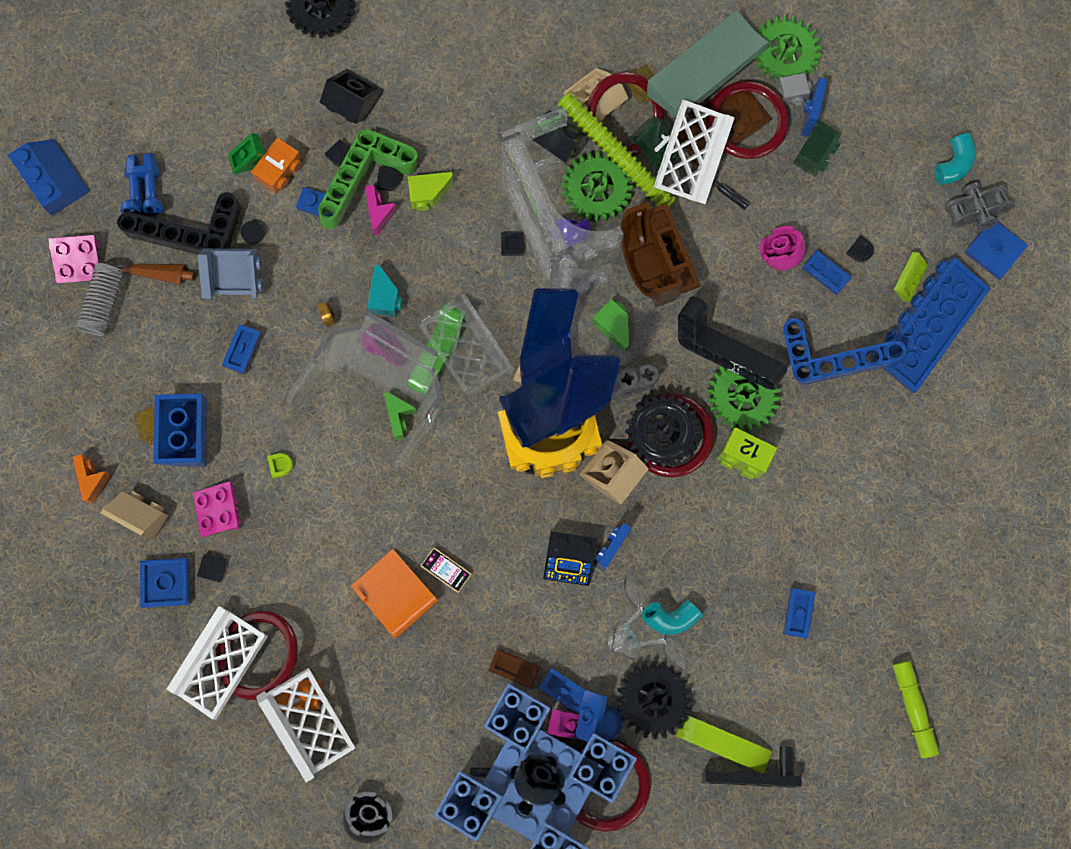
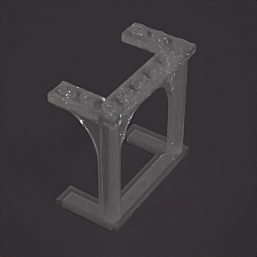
M564 107L497 134L499 188L502 193L506 192L549 286L548 295L551 302L556 300L563 302L570 298V294L575 292L581 294L591 288L590 286L596 283L603 285L609 282L614 273L611 263L594 270H583L577 268V262L583 258L585 260L592 259L598 255V252L604 249L610 251L619 247L624 235L620 226L608 231H589L574 226L557 212L549 198L541 177L562 169L563 161L556 156H551L533 163L524 142L566 126L568 115Z

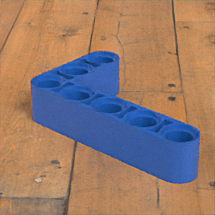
M791 318L783 326L795 380L801 385H809L898 365L906 357L905 345L900 341H890L811 359L803 323L799 319ZM791 326L800 327V332L796 335H790L788 330ZM802 347L805 349V354L801 357H796L793 355L794 349ZM892 348H899L902 351V355L898 358H893L889 355V351ZM870 353H875L879 356V360L875 363H869L866 360V356ZM852 358L856 361V364L853 368H846L843 366L844 360ZM829 363L833 366V370L825 374L820 371L821 366ZM806 368L810 371V375L808 378L802 379L798 377V372Z

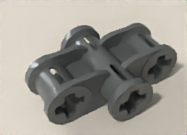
M972 183L962 190L964 197L954 199L945 205L946 212L950 213L953 220L952 226L959 228L976 221L978 222L977 227L979 230H987L995 226L998 222L995 216L1005 214L1015 207V203L1010 201L1007 194V187L1000 185L982 192V185L980 183Z
M644 365L632 370L624 369L618 375L598 380L595 384L593 395L601 403L616 400L620 397L627 398L632 393L652 388L658 380V370L653 365ZM645 373L648 376H652L650 381L647 378L643 379ZM602 386L604 389H609L607 395L604 392H599Z

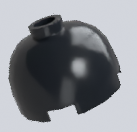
M529 755L525 760L521 761L514 775V787L518 795L527 803L535 806H544L553 802L565 785V778L561 769L558 768L556 771L553 766L548 764L550 760L540 755Z
M374 792L357 793L345 806L343 812L345 832L352 840L358 843L369 844L378 841L386 834L392 822L393 812L390 804L378 798V794Z

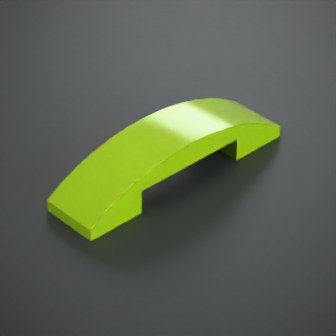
M684 714L689 718V721H681L683 729H678L675 736L764 774L772 751Z

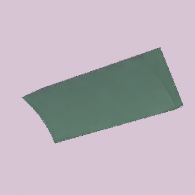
M736 10L648 80L647 96L677 117L682 100L697 105L700 104L768 48L769 42L760 36L747 23L740 12ZM687 107L685 115L692 110V108Z

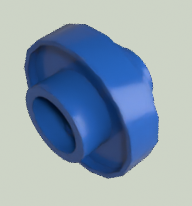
M606 705L599 737L609 741L620 734L623 720H621V714L616 708Z

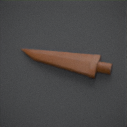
M131 264L121 269L124 273L170 282L175 285H181L183 279L193 281L195 279V272L185 271L186 266L183 264Z

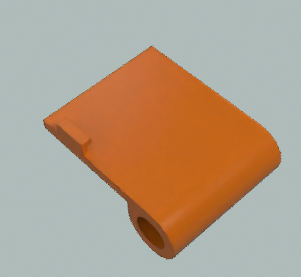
M394 549L351 585L356 594L396 639L438 602V599Z

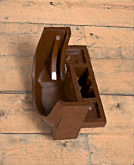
M649 202L626 209L620 226L621 247L629 273L640 292L652 299L656 308L675 301L680 294L699 288L701 284L667 203L651 208Z

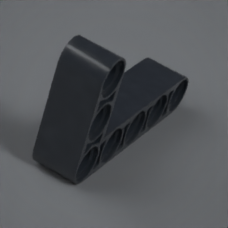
M224 192L220 194L217 198L207 231L130 212L122 213L117 219V225L129 238L198 255L202 249H212L213 245L217 243L221 244L219 249L230 248L240 216L241 206L232 193ZM227 203H234L231 208H224ZM134 222L132 228L126 229L129 223ZM221 223H227L224 229H218ZM156 227L154 233L148 234L151 228ZM172 233H178L175 239L169 240ZM199 238L197 244L190 245L193 239Z
M690 297L678 314V342L680 345L766 389L776 390L787 372L786 366L778 360L707 327L708 308L706 303L698 297Z

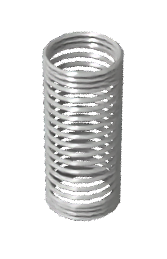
M96 263L76 328L86 333L104 336L107 328L106 325L109 324L107 321L110 320L108 317H111L109 313H112V306L115 305L113 303L116 301L114 298H117L118 287H120L119 283L123 279L124 272L112 265Z

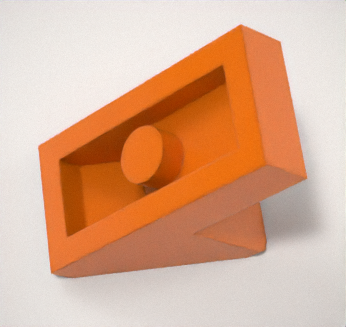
M82 454L73 456L82 500L89 504L94 503L110 479L111 474L106 471L92 474L95 472V467L89 457Z

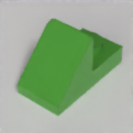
M386 392L384 396L394 438L396 441L405 439L403 432H407L406 422L404 418L400 419V417L417 413V410L393 394Z

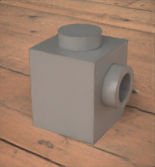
M805 73L779 78L776 91L785 106L792 105L797 107L806 102L812 87Z

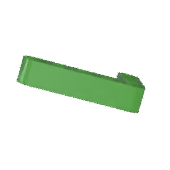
M372 130L360 131L319 205L318 212L322 227L334 229L339 225L372 161L385 167L394 168L402 174L410 175L418 167L417 151L411 146ZM329 213L333 214V216L327 217L325 215Z

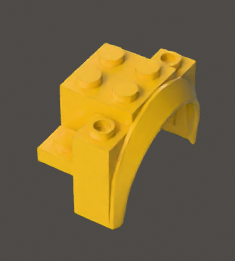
M589 391L582 392L583 396L580 397L584 414V425L580 429H563L529 437L527 440L519 442L510 428L505 410L498 412L506 455L508 456L511 470L516 469V472L530 469V465H533L535 476H540L541 479L554 476V473L562 470L563 474L576 471L582 460L581 453H584V456L598 453V449L602 447V442Z

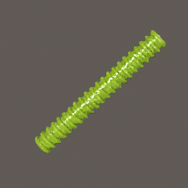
M568 91L558 102L557 106H561L563 108L562 111H566L568 113L567 116H571L573 118L572 121L577 122V126L582 127V131L587 132V136H591L593 138L592 141L598 143L597 147L601 146L603 148L602 152L606 151L607 157H611V161L616 162V166L621 167V171L626 172V176L631 177V181H635L636 186H640L641 191H645V195L647 197L650 196L652 202H656V207L667 203L669 208L674 203L676 197L674 195L671 196L669 192L654 188L656 177H652L651 172H647V168L641 166L642 162H637V157H632V152H628L627 147H623L622 142H618L617 137H613L612 132H608V128L606 126L603 127L601 121H597V116L593 117V112H588V107H584L582 105L583 102H579L577 100L578 97H574L572 95L573 92Z

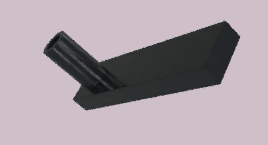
M779 747L780 775L723 772L702 773V783L783 788L802 787V778L794 776L793 747Z

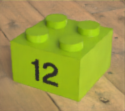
M735 427L727 435L716 459L721 461L720 465L731 470L734 467L741 471L740 474L753 480V478L758 479L766 473L777 447Z

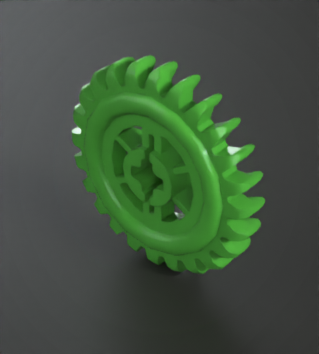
M784 15L781 22L775 16L773 24L768 19L765 24L766 28L763 24L760 25L759 31L756 32L769 43L768 48L753 61L759 62L756 67L764 69L763 75L769 73V79L772 80L774 77H777L778 82L779 78L802 73H805L807 77V73H813L814 67H817L819 64L817 60L821 58V53L818 52L822 49V45L816 46L820 41V37L813 38L816 30L808 32L810 23L802 27L803 18L796 24L794 15L789 22H787L786 15ZM776 40L778 45L771 48L772 42ZM792 40L791 43H790V45H789V47L787 48V50H786V52H785V54H784L782 60H780V58H781V56H782V54H783L785 48L787 47L789 41ZM795 52H801L800 58L796 61ZM772 53H776L777 59L773 57ZM784 61H791V63H783Z
M599 151L595 158L592 157L591 152H588L587 160L580 155V163L573 160V168L567 166L566 171L569 175L563 174V180L567 183L563 182L561 184V187L566 190L562 192V196L569 197L566 199L565 204H573L571 211L579 210L578 217L586 214V220L593 216L595 222L598 221L599 217H602L603 221H607V215L615 218L614 211L622 213L623 209L621 206H628L629 203L626 200L631 199L632 194L627 192L632 191L634 187L627 184L632 182V178L626 177L627 173L622 172V168L617 167L616 162L609 161L607 153L602 159ZM589 176L588 183L582 184V181ZM608 178L611 180L613 185L608 184ZM601 182V185H599L598 187H595V189H594V185H597L598 183ZM581 189H587L588 194L586 197ZM613 190L611 196L608 199H606V191ZM595 198H601L602 201H601V202H594V199H595Z
M722 366L719 367L721 375L716 372L713 373L716 381L710 380L709 385L714 389L707 390V393L713 397L709 398L707 402L714 403L710 411L718 412L715 419L722 417V425L730 422L731 430L738 425V429L743 431L744 426H746L747 430L751 432L753 425L760 429V421L768 424L769 420L767 417H775L771 410L779 409V406L774 402L781 400V397L775 396L781 388H776V390L766 389L728 369L726 370ZM747 380V383L738 385L735 381ZM731 384L735 388L734 393H728ZM743 390L746 394H750L746 399L744 395H740ZM755 398H759L757 406L753 403ZM734 401L738 405V408L735 409L730 404V402ZM749 405L752 408L749 411H740L741 406Z

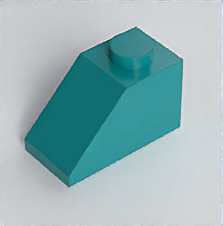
M375 265L367 306L368 311L371 314L396 317L397 311L402 309L403 298L400 297L398 289L380 265Z

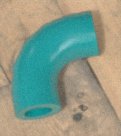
M964 133L950 140L953 150L952 160L935 166V178L940 186L963 179L972 170L976 158V149L971 133Z
M688 599L672 612L666 611L659 603L653 602L646 606L641 614L642 620L650 628L665 635H676L685 632L704 616Z

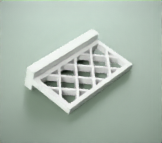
M682 100L654 188L705 204L734 117ZM687 107L692 108L696 115V118L689 122L686 121L684 116ZM708 115L714 116L715 119L712 127L706 129L702 119ZM698 121L702 132L693 137L689 126ZM685 129L689 140L680 144L677 136L681 130ZM704 136L707 143L705 148L699 151L695 140ZM691 143L695 154L685 158L682 148ZM678 151L682 161L672 166L670 161L671 154ZM697 157L699 162L698 170L691 172L688 162ZM684 165L688 175L678 180L675 169ZM671 173L675 183L668 187L661 185L664 176ZM690 179L692 188L690 194L683 192L680 184Z
M218 606L167 687V690L180 696L211 719L216 720L268 636L236 616L230 610ZM234 620L238 623L239 633L229 636L228 628ZM254 633L258 636V639L253 646L247 647L245 636ZM240 638L242 649L232 652L230 640ZM225 642L226 654L216 657L215 649L217 645ZM243 654L244 662L240 667L234 668L232 657ZM227 658L229 670L219 673L217 661ZM212 663L213 675L203 678L202 669L206 664ZM229 675V686L221 689L219 677ZM214 679L216 691L206 694L204 682ZM199 684L200 696L190 697L187 693L192 685ZM216 696L217 705L211 711L207 708L206 698Z
M309 668L268 693L264 691L256 696L258 704L305 782L313 779V774L355 749ZM308 677L311 681L309 693L296 690L298 682ZM281 692L291 693L288 705L277 704L274 696ZM295 695L307 697L304 709L292 707ZM311 698L322 700L323 705L320 712L308 710ZM290 711L302 713L299 725L288 722L287 719ZM306 714L319 717L316 728L303 726ZM323 718L333 719L334 726L332 732L320 729ZM301 731L314 733L311 745L300 742ZM318 734L330 736L327 748L315 745ZM334 737L345 739L348 744L340 750L331 749ZM313 750L325 752L324 759L314 765L311 761Z

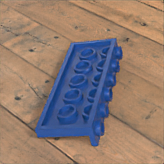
M955 257L942 260L936 266L935 274L925 281L922 292L911 300V307L898 318V325L885 336V339H887L885 342H902L906 347V357L902 363L884 367L883 369L911 393L918 391L991 289ZM892 348L889 351V355L893 358H898L902 355V351L899 348ZM873 353L874 358L871 360L870 363L877 362L879 360V356Z

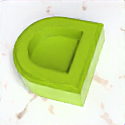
M277 453L267 456L272 479L286 476L292 471L293 461L287 454Z

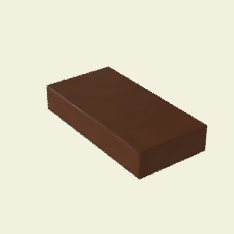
M497 649L488 671L532 689L540 666Z

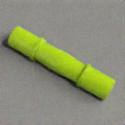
M911 660L893 664L892 667L899 686L898 690L902 692L906 712L913 728L912 735H914L920 757L929 758L936 756L940 753L933 734V727H930L926 708L918 689L920 685L917 683Z

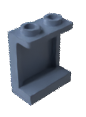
M202 249L198 254L202 299H211L213 295H252V298H257L260 292H263V278H259L262 259L261 256H258L257 249Z

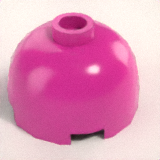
M792 226L775 228L772 230V235L766 240L765 238L761 240L759 252L766 264L775 270H790L799 265L804 258L806 252L805 240L801 232L796 231Z

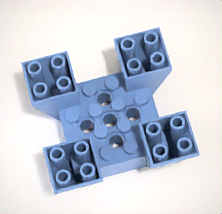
M507 684L484 725V728L505 739L506 743L485 780L461 771L458 772L434 816L476 842L491 820L495 818L533 841L531 849H589L569 831L590 791L611 803L614 802L637 758L594 733L583 753L579 752L542 730L551 709L550 707ZM529 755L551 756L555 758L557 762L555 769L557 771L560 768L565 778V785L561 791L564 792L566 801L563 804H557L553 801L544 806L533 805L531 813H524L520 808L523 799L518 795L514 787V777L511 773L512 768L519 766L521 761L525 760Z

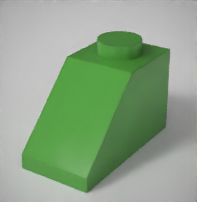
M610 299L593 317L592 324L625 353L629 346L627 310L620 302L617 301L615 303Z

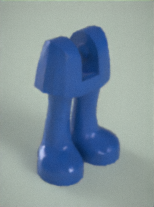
M145 153L143 155V165L141 166L136 154L128 155L124 175L129 179L130 199L122 202L120 206L121 213L130 212L144 216V212L149 216L161 214L164 211L163 202L157 198L155 178L160 176V170L155 155L153 153ZM141 180H145V201L143 202V204L141 196Z

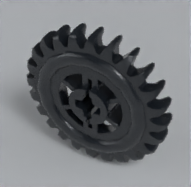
M354 0L285 1V6L288 8L286 14L289 16L290 23L295 24L296 30L302 29L303 35L310 32L311 38L315 37L316 34H318L320 39L323 38L324 34L331 37V32L339 34L338 29L345 30L346 25L344 23H351L352 20L349 16L355 15L353 9L356 7V2ZM336 1V8L331 6L330 3ZM306 3L310 5V7L307 10ZM314 13L319 16V19L310 16V14Z
M661 394L660 400H657L656 396L652 395V402L643 399L644 406L636 404L638 413L630 412V416L634 420L626 421L632 428L626 429L625 433L632 436L627 438L626 441L627 443H634L630 451L639 450L636 455L638 458L643 455L645 456L644 464L653 460V468L656 467L658 462H661L662 468L665 469L666 463L669 462L674 468L676 459L683 464V455L691 458L689 449L697 450V446L693 442H700L701 440L700 437L695 435L702 431L701 428L695 427V425L700 423V420L692 419L696 415V411L688 412L690 404L682 406V398L675 402L674 395H670L668 400H666L664 394ZM658 415H667L666 418L662 420H658V418L656 417ZM654 418L656 423L653 429H646L650 420ZM674 420L678 422L680 429H674L672 425ZM667 426V434L664 433L659 438V430H663ZM680 432L678 440L673 444L671 441L673 434ZM646 433L653 434L654 439L652 442L649 440ZM660 444H670V446L660 447Z
M655 660L652 661L650 668L647 662H643L642 670L635 665V674L630 671L626 672L629 680L621 679V683L625 687L617 689L622 694V697L616 698V701L623 704L617 710L625 712L621 720L629 719L627 728L635 726L636 735L643 731L645 739L651 733L652 738L657 740L658 733H660L663 739L667 738V731L671 735H675L674 726L678 729H683L680 720L689 721L684 712H692V709L687 707L686 704L693 702V699L686 697L692 690L683 688L688 683V680L679 681L682 672L673 675L674 666L665 670V662H662L659 668H657ZM652 683L651 690L647 692L641 690L644 685ZM656 683L664 686L665 689L657 688ZM639 693L643 695V702L638 704ZM664 693H667L666 695L659 698L660 700H658L657 703H651L645 706L644 708L641 707L651 702V699H653L655 696H660ZM669 696L671 698L670 707L667 705ZM663 708L668 710L662 717L657 718L658 710ZM643 711H653V717L645 715Z

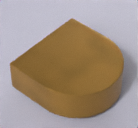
M326 302L317 304L325 326L335 325L336 320L332 306Z

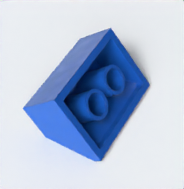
M54 139L27 142L8 154V157L42 207L52 216L90 192Z
M203 394L155 395L153 464L177 467H206L207 398Z

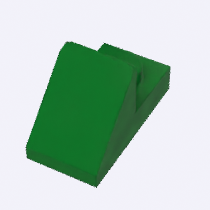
M250 133L228 154L233 174L253 170L263 157V146L258 134Z

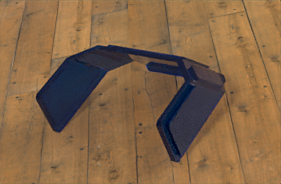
M537 288L533 292L519 360L521 388L507 396H499V401L506 412L521 447H531L544 438H549L557 434L556 437L560 436L601 412L604 406L611 402L621 363L619 356L576 355L572 358L570 329L578 298V292L575 289Z

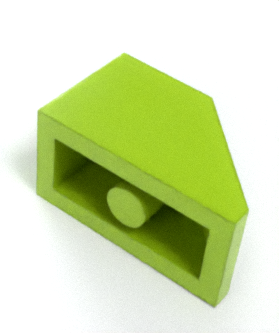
M452 172L408 176L412 209L426 211L429 207H434L453 185Z

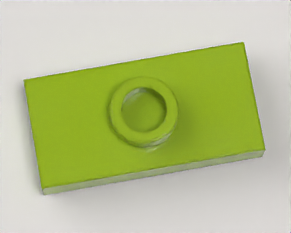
M912 252L894 288V291L904 302L911 301L928 267L927 262L920 253Z

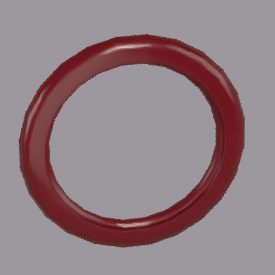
M627 71L605 77L591 92L587 102V111H592V116L595 117L600 98L610 87L617 84H634L647 93L648 79L640 74ZM652 99L654 115L650 130L639 142L626 146L627 151L632 152V156L643 152L652 145L661 130L664 117L663 107Z
M753 81L735 82L719 90L712 98L708 109L718 112L721 104L732 94L744 91L755 92L767 98L775 107L778 116V126L774 136L763 146L745 149L726 141L723 151L742 159H757L766 156L781 145L788 132L789 118L786 106L780 96L764 84ZM706 116L707 128L712 127L715 119L714 116Z
M669 393L664 394L666 400L669 399L670 395H674L675 402L679 398L683 399L682 406L690 404L689 410L696 411V417L700 420L703 430V441L700 450L687 463L675 466L674 468L666 466L665 469L660 464L653 468V460L645 464L648 467L647 471L658 476L673 478L690 474L704 464L712 451L715 434L711 418L702 405L685 395ZM661 395L656 396L657 400H660ZM635 450V451H631V452L637 455V453H638L639 450ZM643 455L639 458L643 463L645 456Z
M255 611L245 614L240 618L248 624L266 622L274 625L281 631L287 646L284 666L278 676L263 687L247 688L238 684L233 692V695L238 698L257 700L256 696L264 691L268 693L288 681L294 671L298 656L297 637L288 621L271 611ZM234 622L228 628L229 636L239 633L237 622ZM225 642L219 644L217 656L226 654ZM227 658L217 661L219 673L229 670ZM230 676L220 677L222 684L227 688L230 684Z
M613 739L608 742L637 758L633 767L638 776L639 789L637 798L631 808L623 815L613 819L595 818L581 808L576 820L592 830L603 832L617 831L634 822L644 811L651 789L650 774L639 753L629 745ZM588 743L583 744L577 750L583 753ZM562 792V797H563V800H564V802H565V801H566V796H565L564 792Z

